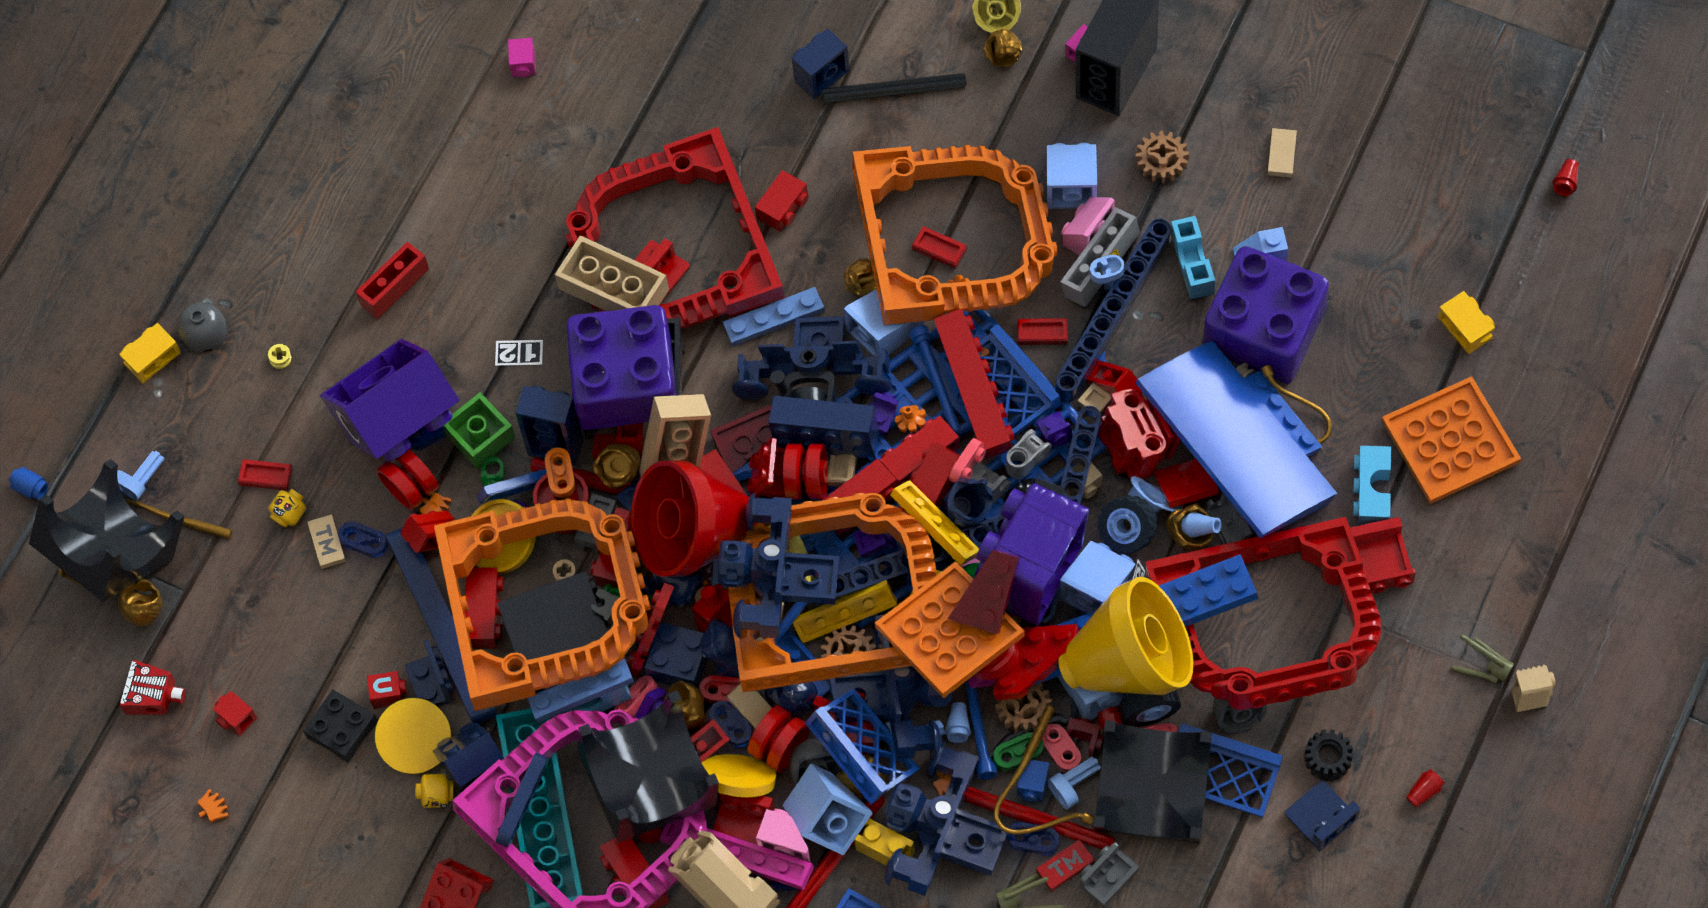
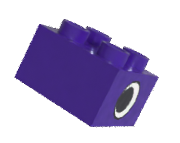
M402 338L319 395L352 445L376 459L383 456L386 461H391L404 454L412 445L408 437L423 426L427 432H432L448 423L453 417L449 408L460 401L430 353Z

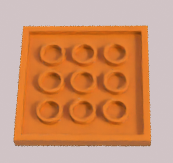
M1472 376L1383 416L1381 420L1429 504L1521 463V457Z
M956 561L875 622V628L943 698L1025 636L1024 630L1006 612L999 634L948 619L973 581V578Z

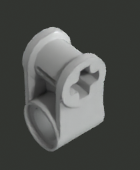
M1033 429L1027 431L1020 441L1007 453L1006 471L1012 478L1019 479L1026 476L1032 468L1048 455L1052 448L1049 442L1045 443L1037 437ZM1021 461L1023 464L1015 465L1012 462Z

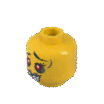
M293 489L289 493L283 490L279 491L268 507L271 513L269 517L285 528L288 525L295 526L306 511V505L302 502L304 497Z
M425 774L422 776L421 782L415 784V799H420L421 805L424 808H445L449 801H453V781L448 780L445 774Z

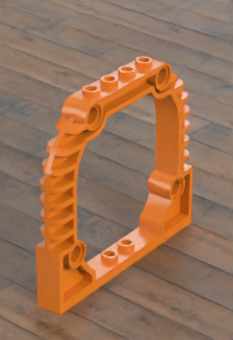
M964 145V147L959 148L950 146L948 149L938 147L935 150L927 151L926 149H920L917 152H912L911 146L853 152L851 167L883 325L930 321L943 316L944 313H951L961 308L963 311L973 312V310L982 309V311H987L990 308L1003 309V307L1009 305L1014 306L1030 296L1040 284L1041 278L1051 274L1054 257H1057L1056 242L1051 240L1053 229L1051 222H1047L1046 218L1048 217L1047 203L1042 201L1044 195L1043 185L1038 183L1036 172L1030 166H1019L1013 158L1010 160L1003 156L1001 151L996 149L992 151L981 145L979 147ZM966 175L983 176L1000 183L1005 198L1018 205L1026 244L1022 249L1020 268L1010 275L995 279L940 283L936 277L931 275L921 276L919 279H916L897 268H886L884 258L886 243L885 239H880L882 224L881 219H876L873 204H879L894 189L897 191H907L912 188L914 181Z
M856 493L848 497H831L823 501H805L801 504L792 505L788 543L793 536L856 526L867 534L889 533L903 546L908 559L913 593L937 576L933 548L926 530L913 516L902 512L898 507L886 504L885 499L880 494ZM872 509H878V511L870 512ZM758 523V525L754 526L753 532L750 530L746 532L747 536L741 542H747L753 549H757L763 541L770 539L771 528L767 527L771 524ZM752 582L745 588L728 587L733 623L734 610L741 599H744V604L757 605ZM733 628L742 692L912 666L895 647L865 652L857 650L846 655H827L820 659L791 663L790 654L775 645V638H766L758 641L756 639L760 637V631L742 630V637L740 639L736 636Z
M566 499L559 501L550 500L549 503H539L533 507H523L520 510L507 511L505 514L497 516L494 511L434 526L467 686L475 711L536 696L535 690L551 688L550 686L563 685L573 680L579 681L581 678L594 677L605 670L608 671L617 662L624 659L625 654L634 645L636 635L643 633L649 625L646 611L651 610L648 596H642L641 589L646 587L642 573L637 574L636 568L641 567L637 552L632 553L631 547L635 546L632 531H626L624 521L619 515H606L601 508L598 509L586 501ZM564 530H578L592 534L598 550L605 555L611 556L620 597L614 602L612 607L614 625L599 640L582 647L529 660L523 654L517 652L510 653L504 658H499L482 649L473 651L469 633L474 632L470 617L466 618L465 611H469L466 596H461L458 579L467 577L482 558L493 559L498 557L503 550V546L506 544Z

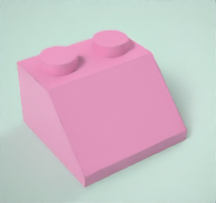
M1090 197L1085 204H1080L1075 212V218L1071 223L1067 222L1061 231L1062 246L1080 256L1115 208V200L1108 197Z
M766 809L756 836L757 844L811 863L808 847L789 813L781 809H774V811Z

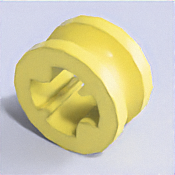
M276 344L268 351L270 364L274 368L283 369L290 364L292 357L286 345ZM282 352L283 359L277 360V353Z

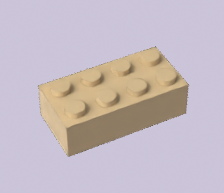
M579 236L555 273L560 290L605 311L650 305L659 306L669 291L665 274L582 236Z
M704 394L654 397L639 470L641 476L651 465L659 461H687L700 468L711 418Z

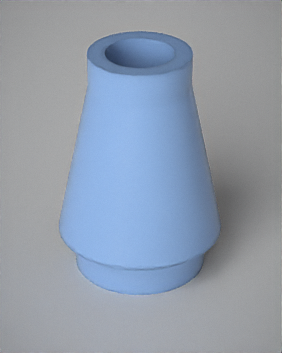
M1191 512L1183 517L1181 527L1185 535L1194 538L1206 534L1219 533L1221 530V520L1216 517Z
M961 702L951 705L945 729L947 739L953 743L966 742L971 734L966 711L967 706Z

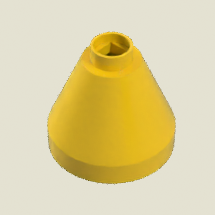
M1137 577L1117 586L1067 645L1066 653L1059 657V668L1065 682L1073 689L1082 687L1087 691L1165 695L1186 686L1190 682L1193 674V654L1184 623L1170 598L1152 580L1145 577Z

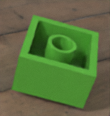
M481 392L454 412L452 419L442 426L445 436L476 469L481 467L486 458L496 455L516 439L512 425Z

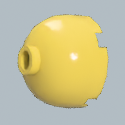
M974 0L972 10L975 21L983 30L990 33L1001 29L1010 30L1019 20L1021 1Z

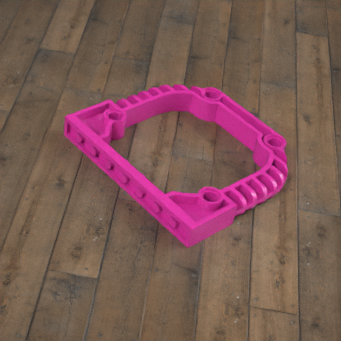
M573 710L556 715L543 723L502 761L500 759L496 761L453 800V811L552 908H649L678 881L668 871L669 866H674L670 862L672 855L685 840L690 837L696 840L699 838L698 832L702 830L707 831L704 810L680 819L683 822L679 837L662 856L629 885L625 882H614L607 888V892L604 895H579L573 902L552 883L553 880L546 871H539L533 865V859L526 852L521 853L512 843L509 848L496 843L498 832L505 819L506 810L511 806L534 754L537 752L550 758L560 748L574 740H578V728L589 724L591 729L600 731L614 729L611 725L615 723L625 726L639 720L638 718L633 719L623 710H613L608 714L595 710L592 712ZM505 787H511L514 789V792L505 794L501 790ZM615 895H622L626 900L619 903L615 902L612 898Z

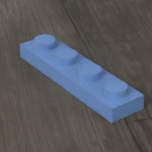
M813 287L723 322V327L733 347L794 324L795 318H809L825 312L816 288Z
M625 658L617 662L610 670L596 674L597 676L581 678L579 681H569L563 685L558 684L536 693V696L529 697L528 701L537 723L633 683L634 680Z

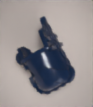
M959 477L952 488L944 494V502L942 504L944 514L957 527L977 525L988 515L993 503V491L987 486L988 481L986 479L977 481L975 479H962Z
M700 570L688 576L663 577L656 574L644 576L646 588L641 589V592L645 595H654L656 589L661 591L664 583L674 586L668 603L673 606L684 607L691 602V598L694 597L696 590L700 587L699 584L702 582L703 576Z
M713 619L702 636V649L700 651L707 660H711L716 664L719 676L740 678L733 628L722 620Z
M813 682L762 689V694L766 699L772 700L776 705H780L790 711L791 717L796 718L802 716L806 711L813 709V702L818 695V691Z

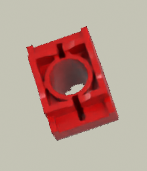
M1127 389L1113 393L1110 396L1112 403L1110 407H1107L1105 416L1101 417L1102 424L1099 428L1098 437L1108 449L1117 475L1126 472L1130 481L1133 476L1146 479L1154 473L1157 464L1162 462L1164 457L1166 460L1172 458L1180 438L1148 398L1145 400L1139 391Z

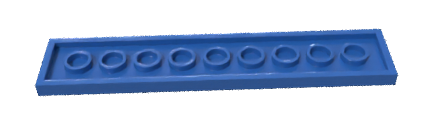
M1241 554L1159 585L1176 607L1185 627L1259 599ZM1095 611L1058 625L1077 624L1080 631ZM1059 663L1056 665L1057 669L1042 682L1062 675ZM1038 680V681H1037L1035 684H1033L1032 686L1041 683V681Z

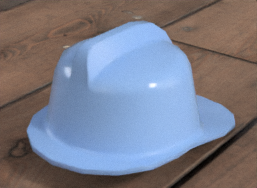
M1131 477L1133 486L1128 495L1138 496L1140 499L1146 500L1147 504L1154 509V514L1162 509L1171 512L1182 509V505L1170 508L1159 487L1149 484L1139 477Z

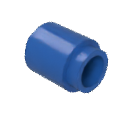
M25 467L15 469L9 478L10 488L31 500H39L44 497L48 490L49 483L45 481V478Z

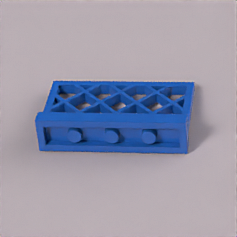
M998 324L992 327L990 334L980 340L982 348L991 343L996 348L995 357L981 356V352L979 354L981 360L986 359L987 362H994L993 373L987 374L988 378L992 379L991 381L995 382V379L1009 380L1008 392L998 391L999 395L997 396L1007 397L1005 408L1007 417L1003 418L1005 426L1010 425L1007 422L1008 414L1022 415V422L1015 428H1012L1014 436H1016L1052 409L1054 411L1060 407L1061 400L1058 393ZM1008 363L1011 366L1010 375L996 374L997 364ZM1013 381H1024L1027 385L1026 393L1012 392ZM1011 397L1025 398L1023 410L1009 409ZM1028 399H1039L1044 405L1037 411L1027 410Z
M854 688L825 707L822 706L815 710L805 722L807 727L870 804L876 802L882 795L893 789L896 784L902 783L920 769L911 758L896 759L892 734ZM851 698L857 705V711L847 709L846 700ZM828 712L839 713L840 723L835 722ZM846 715L857 718V727L845 724ZM863 720L870 721L874 726V731L862 729ZM845 731L856 734V743L850 741ZM862 736L873 738V747L862 745ZM879 740L888 743L890 752L879 749ZM862 752L873 754V763H869L863 757ZM879 756L890 759V768L879 765ZM896 760L903 762L909 770L906 772L896 770ZM878 772L890 775L889 784H885L878 775Z
M1183 723L1179 732L1205 731ZM1212 733L1210 753L1218 754L1222 763L1208 769V776L1214 788L1206 791L1205 799L1263 818L1283 761V755ZM1223 756L1228 757V758H1231V759L1225 761L1224 758H1223ZM1235 761L1243 762L1247 772L1233 777L1228 765ZM1248 764L1253 765V766H1256V767L1253 768V769H1250V767H1249ZM1225 767L1231 779L1217 786L1211 773ZM1260 769L1271 771L1270 780L1259 786L1253 773ZM1250 775L1256 788L1242 794L1236 781ZM1233 783L1239 796L1232 800L1224 799L1220 789ZM1267 787L1264 795L1261 789ZM1258 791L1263 800L1260 810L1249 807L1245 797ZM1217 792L1218 796L1212 795V793ZM1239 800H1242V802H1243L1244 805L1239 804V803H1236V802L1239 801Z

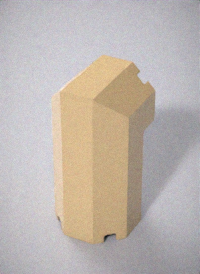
M702 830L697 833L698 839L688 838L671 857L670 862L674 866H669L668 871L705 908H776L780 903L779 899H777V893L760 877H749L751 871L710 832Z

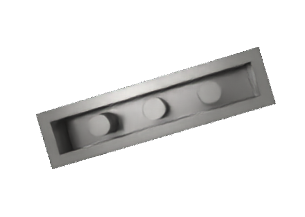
M1116 207L1113 209L1060 283L1065 298L1086 308L1102 286V284H1097L1090 278L1091 263L1098 258L1108 255H1118L1121 258L1124 256L1140 234L1135 216ZM1101 267L1097 268V272H1100L1101 275H1104L1101 270Z

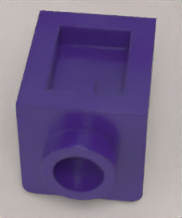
M875 392L871 404L875 408L879 433L884 435L888 433L899 402L893 395L886 392L881 394Z
M1060 411L1036 421L1037 427L1045 441L1049 442L1052 448L1066 444L1073 437L1071 425L1069 422H1065Z
M861 530L853 533L859 554L863 558L884 548L891 550L897 548L896 539L889 533L867 534Z
M658 687L646 693L634 718L641 719L658 708L663 703L667 692Z

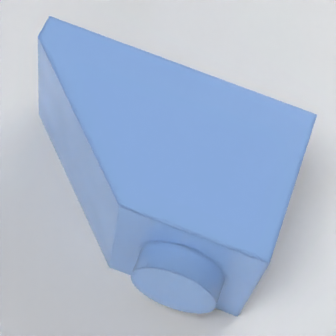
M1283 227L1259 231L1233 247L1234 256L1241 247L1247 246L1287 261L1288 246Z

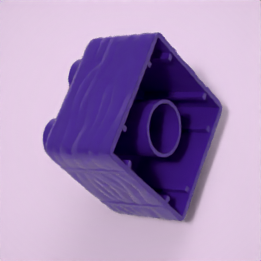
M1247 246L1241 247L1236 252L1206 314L1202 345L1213 340L1229 361L1238 365L1246 362L1249 365V369H1253L1256 372H1262V367L1271 365L1274 373L1273 379L1290 384L1294 380L1309 345L1325 315L1329 294L1328 280L1317 273Z
M650 305L571 316L567 320L566 330L572 396L581 429L591 430L649 422L654 397L677 396L671 335L663 307Z
M1037 483L1030 485L1026 494L1014 488L1001 511L1000 516L1005 519L998 534L989 531L979 548L976 559L980 563L974 578L993 550H999L1020 557L1006 610L1024 621L1038 626L1060 587L1062 576L1073 564L1082 548L1089 508L1063 495L1056 494L1054 491L1048 490Z

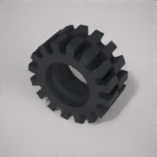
M1325 729L1321 730V734L1317 732L1313 734V738L1308 740L1305 749L1304 760L1306 761L1307 769H1311L1310 773L1313 776L1318 774V779L1320 780L1323 777H1327V781H1332V777H1335L1336 780L1340 779L1341 774L1345 775L1348 768L1350 769L1353 747L1349 745L1350 740L1347 737L1344 739L1341 732L1338 735L1335 734V730L1330 729V733H1326ZM1324 747H1333L1337 750L1339 758L1334 763H1324L1319 758V751Z

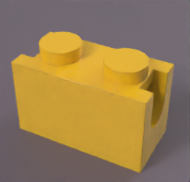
M1465 291L1440 306L1438 319L1468 354L1493 339L1491 334L1495 330L1493 320L1488 315L1482 313L1477 301L1473 297H1469Z
M157 323L153 327L147 328L136 341L127 344L119 355L124 360V365L143 384L177 357L181 351L176 341Z
M870 818L865 823L862 835L858 834L855 838L857 851L884 865H887L890 856L898 848H903L902 853L905 852L904 855L912 857L915 853L914 841Z

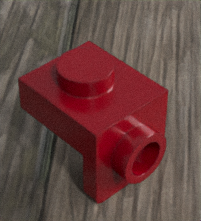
M1070 718L1067 727L1068 735L1071 738L1090 742L1089 757L1094 758L1096 750L1101 751L1104 736L1100 735L1101 726L1092 724L1090 720L1085 718Z

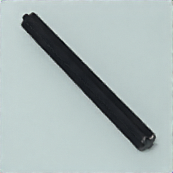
M965 73L824 88L822 89L823 101L826 103L966 87L967 83Z

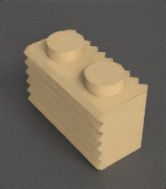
M1543 664L1542 667L1538 665L1537 668L1533 666L1532 669L1527 668V670L1522 669V671L1517 670L1511 689L1517 712L1548 706L1549 698L1553 697L1552 689L1556 687L1553 672H1548L1546 665Z

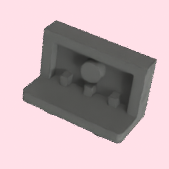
M1116 842L1111 847L1105 846L1098 854L1096 863L1093 866L1087 865L1080 874V888L1103 908L1139 871V866L1119 850V845Z

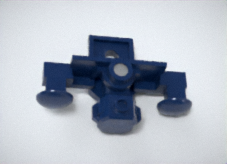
M753 493L746 503V525L753 532L754 523L771 524L770 539L763 541L757 549H753L747 542L723 540L720 543L718 583L725 587L745 588L752 582L755 591L763 598L762 605L744 604V599L737 603L733 614V628L736 636L740 639L742 637V630L760 631V637L778 638L782 601L835 605L839 556L787 553L792 498L773 497V499L756 498V493ZM813 575L818 579L814 582H808L804 578Z
M884 615L875 616L873 632L877 650L894 647L875 628V622ZM913 666L828 679L832 701L854 688L856 691L865 694L866 698L863 700L880 720H889L896 759L914 758L916 751L927 750L930 751L933 759L938 757L941 750V733L937 723L929 720L928 725L913 726L912 720H909V714L912 712L916 701H919L923 706L943 707L948 705L952 700L953 691L943 698ZM852 699L846 700V708L857 711V705ZM834 712L835 722L840 723V714ZM846 715L845 723L857 722V718Z
M945 741L941 742V750L938 757L933 759L930 756L928 774L932 779L936 771L951 776L946 794L929 800L918 787L907 783L904 785L898 783L889 800L883 821L888 826V829L899 833L917 831L918 841L923 849L918 860L902 854L903 848L895 850L885 868L884 878L886 884L889 886L892 879L895 878L909 883L908 890L924 896L927 893L940 858L991 876L1008 834L999 829L995 822L960 810L976 770L975 767L979 757L964 751L960 753L946 748ZM976 838L982 842V846L973 847L968 841Z

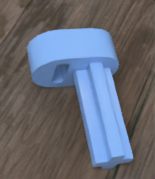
M1108 255L1094 260L1090 265L1089 274L1091 280L1097 284H1104L1105 291L1111 289L1115 280L1123 275L1124 261L1118 255ZM1101 267V270L1104 275H1101L1100 272H1097V268Z
M152 451L133 476L118 470L117 478L121 493L133 500H139L146 491L145 484L162 464L164 457L159 452Z
M1091 757L1065 774L1057 773L1047 779L1050 791L1064 809L1068 810L1079 803L1078 796L1072 787L1101 770L1096 758Z

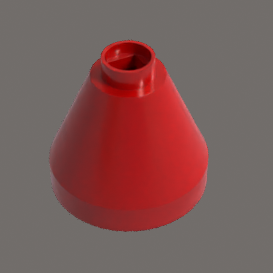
M659 461L654 463L641 476L632 500L631 531L638 556L645 567L658 576H688L719 558L720 543L723 540L742 541L747 536L746 532L749 529L745 521V508L749 498L690 462Z

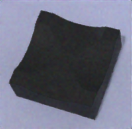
M332 689L303 732L307 739L325 747L349 763L362 740L374 728L378 720L374 713Z

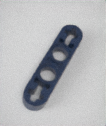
M537 752L534 754L498 832L497 844L507 848L510 847L544 774L549 757Z

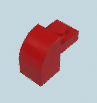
M644 423L618 426L617 435L595 434L592 450L593 460L598 458L599 453L604 448L612 444L629 445L637 450L641 458L645 437Z

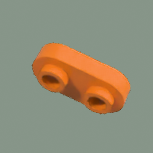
M553 448L545 456L549 486L553 495L565 498L570 496L575 490L570 455L565 449ZM557 461L563 462L560 466L554 465ZM567 484L565 488H559V485Z

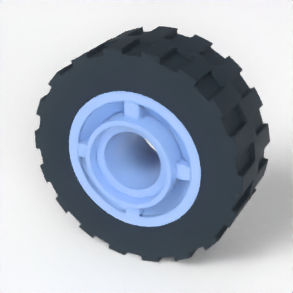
M1131 495L1121 496L1108 502L1107 506L1102 508V512L1098 517L1099 524H1097L1100 538L1104 540V544L1109 546L1114 552H1120V554L1134 553L1148 546L1151 540L1155 538V531L1158 527V524H1156L1157 516L1154 514L1152 506H1149L1146 500ZM1125 519H1127L1131 524L1130 530H1128L1124 525Z
M1177 690L1165 695L1127 693L1120 701L1126 723L1132 726H1144L1163 721L1177 713L1182 706Z

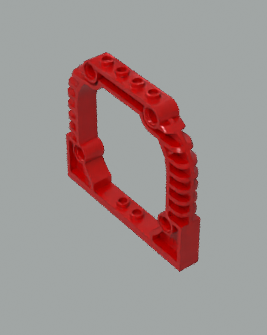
M718 127L664 145V151L650 154V156L642 159L638 158L636 161L628 164L624 163L616 168L612 167L601 175H597L584 188L577 201L576 210L570 212L567 216L566 223L569 234H566L565 237L571 249L579 236L593 242L598 241L601 234L598 215L608 203L623 195L670 179H674L679 184H689L695 178L708 180L717 185L728 182L734 199H731L735 213L740 212L742 219H739L743 233L748 232L755 250L747 252L744 261L736 271L723 272L718 278V285L659 306L665 309L667 319L680 318L681 328L687 329L692 325L704 323L706 320L718 318V316L726 313L728 317H732L785 298L783 285ZM729 286H736L733 289H727ZM591 304L592 309L597 308L599 312L605 311Z
M1346 517L1271 533L1262 538L1258 536L1145 562L1147 578L1159 586L1241 554L1244 564L1299 552L1302 560L1322 569V579L1324 582L1330 585H1337L1342 594L1354 627L1349 641L1331 646L1324 652L1322 659L1256 673L1246 667H1234L1226 670L1220 668L1208 660L1204 654L1193 624L1186 626L1193 654V674L1190 680L1193 687L1201 692L1211 693L1213 698L1228 700V703L1234 709L1246 710L1260 708L1272 703L1286 702L1303 696H1312L1329 690H1338L1350 686L1356 681L1357 670L1368 662L1369 657L1379 644L1381 618L1363 571V562Z

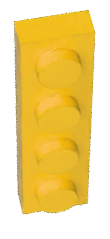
M910 480L894 488L890 495L902 508L918 520L934 540L961 566L976 558L979 548Z
M884 580L835 600V605L825 604L803 613L792 624L802 643L830 633L834 629H840L842 626L850 625L897 606V599L888 581Z

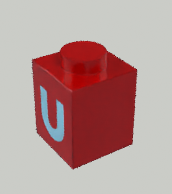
M398 671L367 676L369 699L373 709L391 706L397 701L403 700V695L407 694L406 681L400 678Z

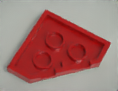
M664 583L661 591L656 589L650 604L651 610H648L647 613L649 625L643 633L638 635L636 640L637 643H640L637 652L632 650L627 665L631 666L630 672L635 678H638L671 597L674 586Z
M1077 624L1022 628L1025 636L1017 641L1019 654L1016 663L1005 675L995 679L993 694L995 699H1022L1029 693L1028 689L1038 680L1042 682L1057 669L1056 665L1059 663V657L1066 653L1067 645L1079 632Z

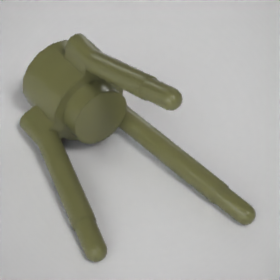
M1461 634L1460 638L1491 660L1487 667V670L1491 673L1488 674L1458 666H1452L1451 669L1463 674L1487 679L1495 684L1498 679L1504 682L1514 663L1499 655L1480 639L1475 638L1473 641L1464 634Z
M1034 873L1011 887L1002 889L1001 892L996 893L1000 907L1018 908L1017 905L1022 904L1019 894L1047 882L1048 877L1035 880L1039 877V874ZM1048 905L1022 908H1064V906Z

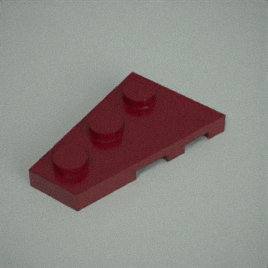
M772 404L710 430L719 454L732 474L748 463L752 454L756 453L772 437L768 423Z
M993 550L948 619L999 634L1020 557L999 550Z

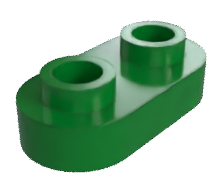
M1025 733L997 746L993 756L996 767L1003 771H1011L1018 768L1025 753V747L1028 745L1033 733ZM1042 739L1031 760H1036L1041 756L1044 747ZM1008 755L1011 757V760L1005 762L1002 760V757Z

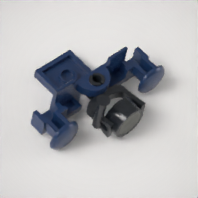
M844 316L795 318L793 347L785 348L783 344L758 345L762 355V360L747 361L744 354H738L737 370L739 372L738 382L732 385V392L736 397L743 400H761L769 392L768 387L761 383V378H770L771 382L775 383L781 397L835 402L836 379L834 375L862 374L861 377L855 380V388L860 393L868 396H874L875 392L880 394L882 392L888 393L892 388V383L884 378V373H889L890 357L886 348H881L880 356H864L858 341H845L846 324ZM826 366L827 369H833V373L823 371V368ZM809 382H820L829 385L827 393L820 388L810 386L798 387L793 390L792 388Z

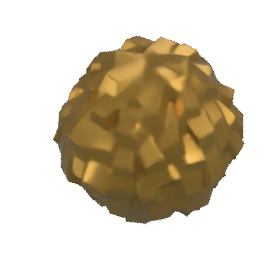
M1001 29L990 34L983 49L986 58L995 67H1011L1021 57L1023 46L1012 31Z
M860 258L845 269L843 274L845 289L851 294L861 297L876 290L870 259Z

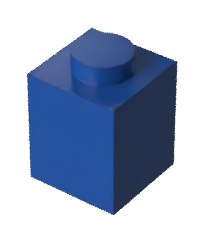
M1030 760L1018 781V797H1022L1023 800L1028 802L1044 800L1049 776L1048 762Z

